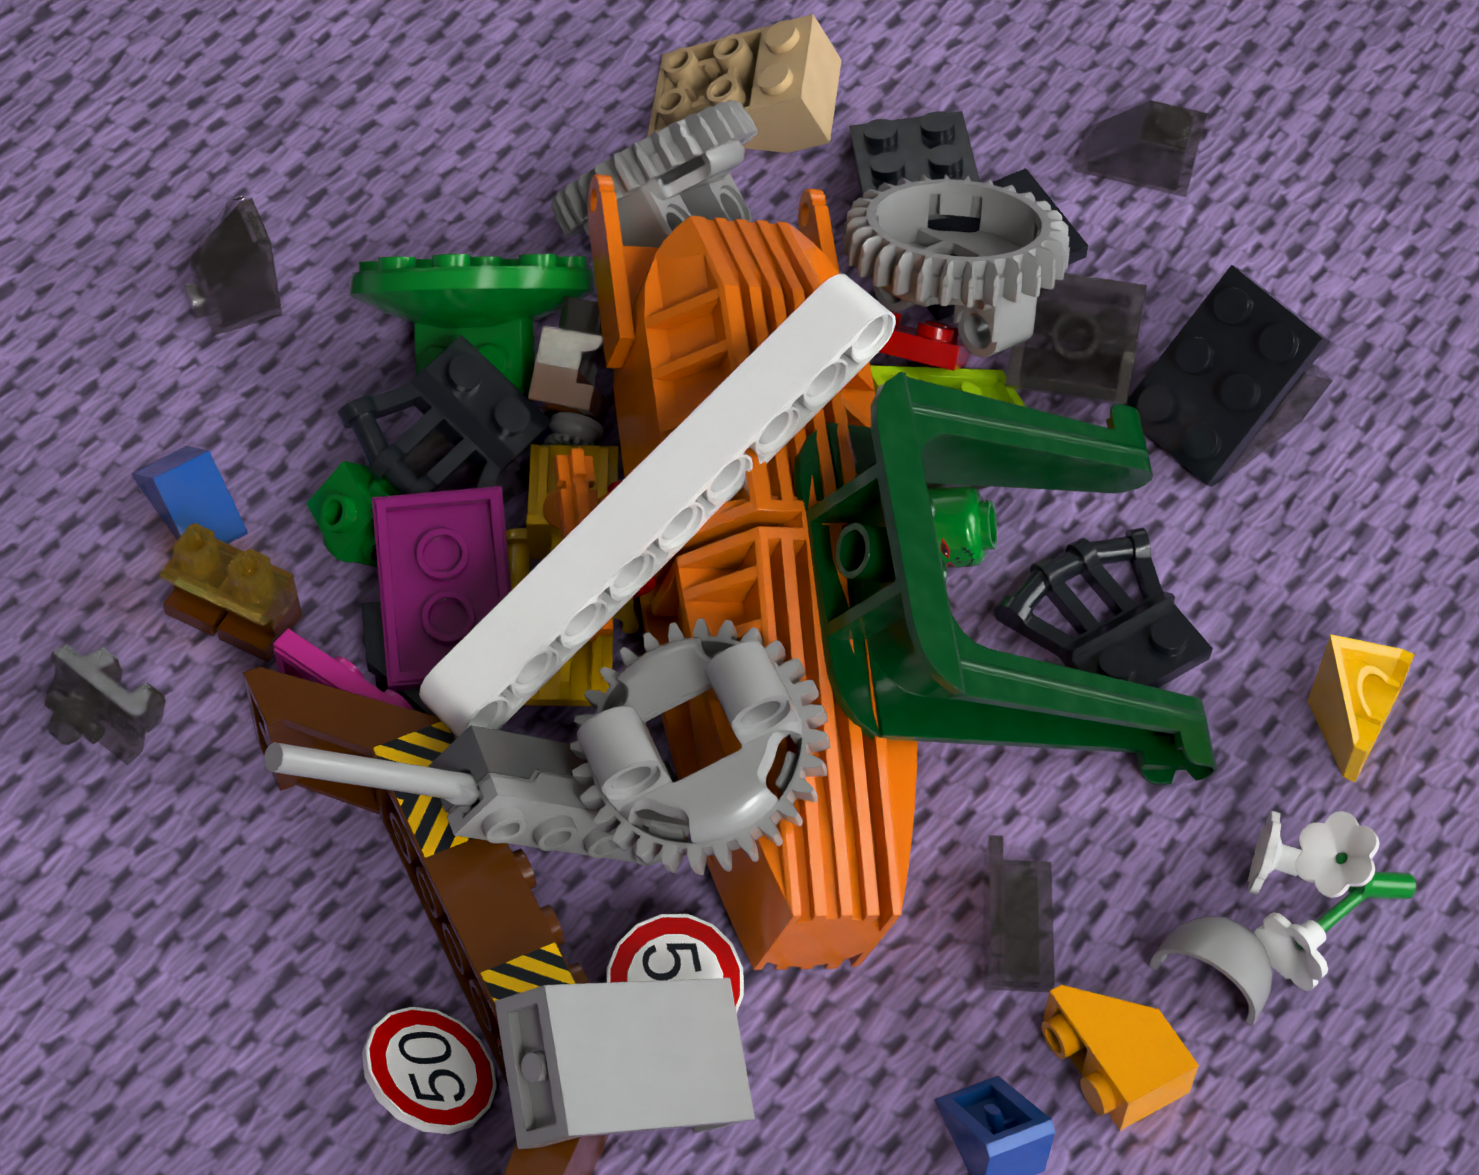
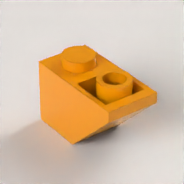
M1060 985L1050 990L1043 1016L1044 1021L1042 1022L1043 1035L1048 1046L1058 1058L1065 1059L1069 1056L1082 1075L1080 1085L1083 1095L1096 1114L1103 1116L1108 1113L1121 1131L1190 1093L1199 1065L1159 1009L1065 985Z

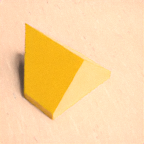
M1330 634L1307 702L1342 776L1356 782L1403 687L1415 654L1400 648Z

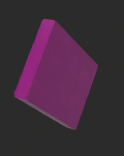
M502 486L372 497L388 690L420 689L430 671L512 591Z

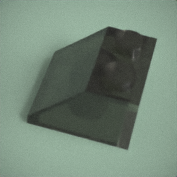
M1064 273L1063 280L1055 279V285L1052 290L1040 288V295L1037 297L1033 335L1027 341L1012 347L1006 387L1127 406L1146 307L1147 285Z

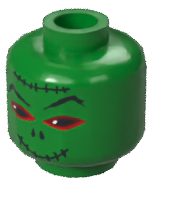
M970 486L928 489L935 506L934 524L940 556L946 568L975 567L980 565L984 561L987 550H995L997 545V520L992 500H983L979 490Z

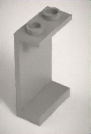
M730 978L543 985L495 1001L518 1150L540 1148L582 1136L694 1127V1132L700 1133L755 1119Z

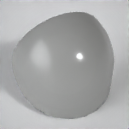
M1219 916L1198 917L1181 924L1173 930L1152 957L1149 967L1157 971L1161 963L1167 958V955L1175 953L1197 958L1213 966L1233 981L1241 990L1249 1004L1246 1023L1253 1026L1269 997L1273 976L1270 958L1264 945L1255 933L1242 923Z

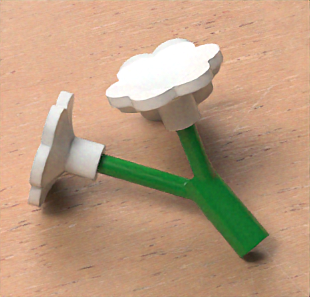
M1270 811L1266 824L1262 827L1257 839L1255 855L1252 859L1248 882H1250L1248 892L1257 895L1264 880L1273 870L1293 876L1299 875L1304 881L1315 883L1318 891L1330 898L1339 897L1347 890L1349 891L1347 896L1317 921L1306 920L1302 925L1292 924L1283 915L1274 912L1269 914L1263 920V924L1255 930V935L1266 949L1271 966L1284 976L1285 979H1291L1301 990L1310 991L1317 986L1318 980L1328 972L1325 959L1316 950L1325 942V933L1366 898H1412L1415 894L1416 882L1410 873L1375 872L1372 857L1379 848V838L1371 828L1363 825L1359 826L1356 818L1348 812H1334L1327 818L1325 823L1316 822L1308 824L1300 834L1299 842L1302 848L1300 850L1282 844L1280 837V813Z

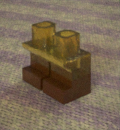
M197 523L189 525L173 546V557L158 575L159 578L173 584L174 590L163 603L165 614L213 637L218 632L219 640L269 662L274 655L273 643L288 628L292 630L302 616L293 574L272 565L270 557L251 548L242 551L216 539L214 531Z

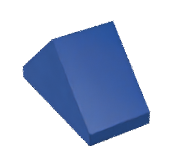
M185 446L132 473L133 479L190 559L197 550L210 554L248 534L246 526L209 450Z
M995 1076L935 1099L938 1110L970 1175H1036L1045 1171L1055 1136L1053 1121L1001 1077Z

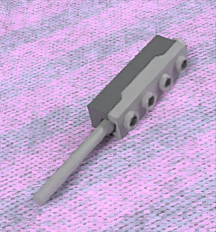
M470 725L429 767L276 742L270 744L265 751L264 764L270 772L438 797L441 799L445 812L449 813L447 818L455 836L488 840L491 843H508L535 847L544 851L555 850L588 855L592 858L635 862L647 866L635 855L637 843L627 851H623L612 841L616 829L607 833L602 832L593 821L600 809L591 811L586 808L580 799V796L593 785L582 786L572 774V770L588 761L575 756L570 749L571 743ZM663 761L672 781L677 782L669 762ZM642 809L635 812L647 827H649V822L653 820L671 828L684 830L686 837L690 833L688 823L682 819L668 817L650 809ZM661 851L649 865L662 861Z

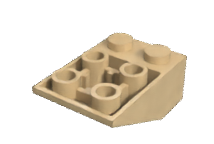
M814 14L780 21L770 26L739 34H731L721 39L691 47H682L675 51L662 54L647 137L653 132H658L668 127L674 121L678 122L686 118L693 112L698 113L708 106L713 107L720 102L732 100L742 103L758 130L757 135L743 145L746 149L791 153L828 144L831 139L842 60Z

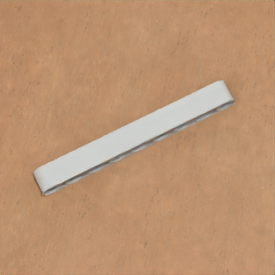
M837 274L821 284L430 671L420 687L419 696L421 701L457 737L470 725L499 730L699 531L705 522L725 502H728L743 487L745 472H750L753 469L752 458L745 453V450L750 447L756 452L759 463L761 464L766 461L767 464L884 347L894 331L896 324L895 315L845 274Z

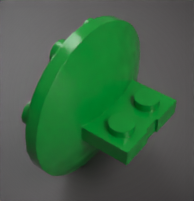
M469 254L432 255V259H416V257L405 256L378 257V261L359 262V272H354L349 276V296L381 312L415 323L416 375L431 364L462 335L523 394H529L534 371L533 320L565 309L596 292L595 274L592 272V269L586 268L585 256L556 257V254L519 255V259H502V257L498 256L470 257Z

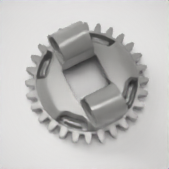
M728 100L720 102L713 107L708 106L698 113L693 112L686 118L678 122L674 121L668 127L658 132H653L643 140L634 142L632 146L614 154L613 157L603 163L595 165L594 169L580 175L578 180L566 185V188L559 191L557 196L553 198L551 204L556 221L566 238L569 236L571 238L577 234L581 235L585 232L590 237L588 227L589 216H587L588 188H590L593 175L601 174L610 175L612 180H614L613 186H615L614 192H616L622 243L624 246L659 248L669 234L690 216H701L710 220H714L715 217L726 218L727 221L747 219L748 222H752L750 210L730 173L744 160L745 149L743 145L751 141L752 137L757 135L758 130L749 113L745 111L740 102Z
M945 174L943 179L930 180L923 175L916 182L901 178L896 186L884 182L879 186L878 191L870 189L864 193L863 198L855 200L852 209L847 212V219L844 225L843 255H848L847 264L849 266L858 267L859 277L872 278V286L876 297L890 311L898 312L914 305L924 307L933 304H940L941 306L955 305L953 323H958L961 341L973 355L985 358L1025 342L1033 335L1037 297L1040 295V288L1052 290L1055 285V279L1063 280L1064 271L1068 268L1070 252L1069 226L1062 221V215L1057 210H1051V206L1047 201H1036L1031 192L1018 194L1013 185L1002 188L994 186L991 179L985 183L970 181L969 176L965 180H952ZM928 215H955L980 218V229L977 232L970 233L933 230L927 227Z
M697 619L693 630V637L689 638L684 637L675 622L669 625V642L660 645L647 632L643 634L644 647L647 651L645 654L637 657L635 653L623 647L619 651L626 668L620 674L606 667H602L599 671L609 685L607 691L603 693L601 691L586 690L584 694L589 703L596 709L595 715L575 716L574 720L579 727L576 733L578 741L571 743L570 749L576 757L588 762L572 770V774L582 786L593 785L580 796V799L587 809L591 811L600 809L593 821L602 832L607 833L616 829L612 841L618 848L627 851L637 843L635 855L646 865H649L661 851L662 865L667 871L676 873L684 855H687L693 871L702 876L705 871L707 856L715 855L723 869L730 872L732 870L731 851L739 848L752 861L757 862L759 859L755 843L757 839L765 836L776 846H782L783 840L776 827L782 818L797 826H802L803 820L793 805L796 799L814 803L818 801V794L805 778L827 775V767L824 761L812 755L813 753L831 748L827 733L815 730V728L828 722L827 713L823 705L811 704L819 697V691L814 681L799 682L805 675V669L798 658H794L782 664L786 657V651L782 643L775 640L764 648L762 646V636L757 628L752 627L739 642L737 641L738 633L730 620H725L718 631L717 637L711 636L709 627L704 619ZM713 689L742 748L677 782H673L649 733L646 722ZM790 734L797 747V754L788 751L786 753L783 768L775 783L783 793L778 800L767 789L766 776L772 767L779 743ZM642 809H650L668 817L682 819L689 825L692 842H688L682 829L671 828L653 820L649 822V827H647L635 812Z

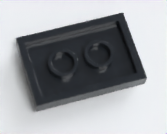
M936 111L919 117L896 120L876 119L866 124L849 126L851 147L862 198L864 193L870 189L878 191L879 186L884 182L896 186L901 178L916 182L923 175L930 180L943 179L945 174L952 180H965L969 176L970 181L980 182L962 111L949 113ZM928 215L927 227L938 231L977 232L980 229V218L955 215Z
M1231 265L1123 405L1138 410L1144 433L1203 483L1213 487L1222 480L1330 343V340L1240 268Z

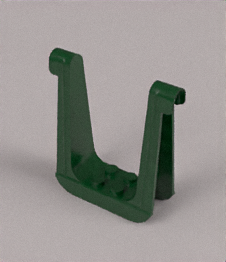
M899 372L879 386L871 403V427L847 425L857 462L855 463L857 475L845 485L843 483L837 436L838 423H826L837 489L826 498L823 495L816 440L817 430L806 437L798 455L794 458V483L797 500L803 501L806 511L827 675L836 702L845 715L855 725L861 727L862 733L871 740L877 736L887 740L1131 752L1136 753L1139 770L1144 779L1149 783L1159 785L1172 784L1176 770H1186L1195 781L1203 780L1216 773L1218 770L1203 701L1200 698L989 649L975 643L962 631L950 609L946 587L947 569L940 556L934 524L935 506L933 499L929 495L927 483L1097 493H1123L1138 489L1152 480L1153 473L1141 418L1137 409L1122 404L1113 405L1110 409V417L1106 419L1108 427L1106 428L906 376V373ZM813 477L816 501L820 502L808 509ZM823 523H848L838 537L835 547V561L839 572L847 578L849 606L833 560L829 526L823 525ZM850 639H853L854 652L850 643ZM865 639H867V647L869 654L878 726L872 709L871 693L866 663Z

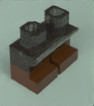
M564 296L558 328L543 325L528 399L545 414L553 415L560 412H571L590 417L604 425L609 401L594 386L597 368H606L598 302Z

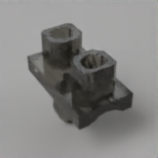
M67 644L53 651L51 662L55 665V674L45 697V706L53 712L48 726L49 734L63 745L74 743L82 737L92 744L99 742L126 765H129L143 752L145 735L162 722L166 702L164 695L149 683L141 684L128 692L120 687L123 669L118 659L103 647L84 656H81Z

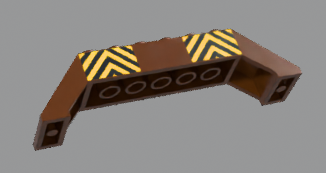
M256 667L243 672L256 739L263 755H265L268 746L276 742L429 767L456 740L453 732L436 716L263 667ZM272 772L280 791L297 785L380 815L508 1086L495 1001L543 985L589 983L581 965L578 962L568 965L559 948L560 945L565 943V939L554 910L549 904L540 908L531 889L536 887V879L525 852L521 848L511 851L508 843H491L488 840L455 836L447 818L449 813L445 812L441 799L438 797ZM610 1134L582 1136L540 1148L519 1150L516 1141L504 1175H592Z

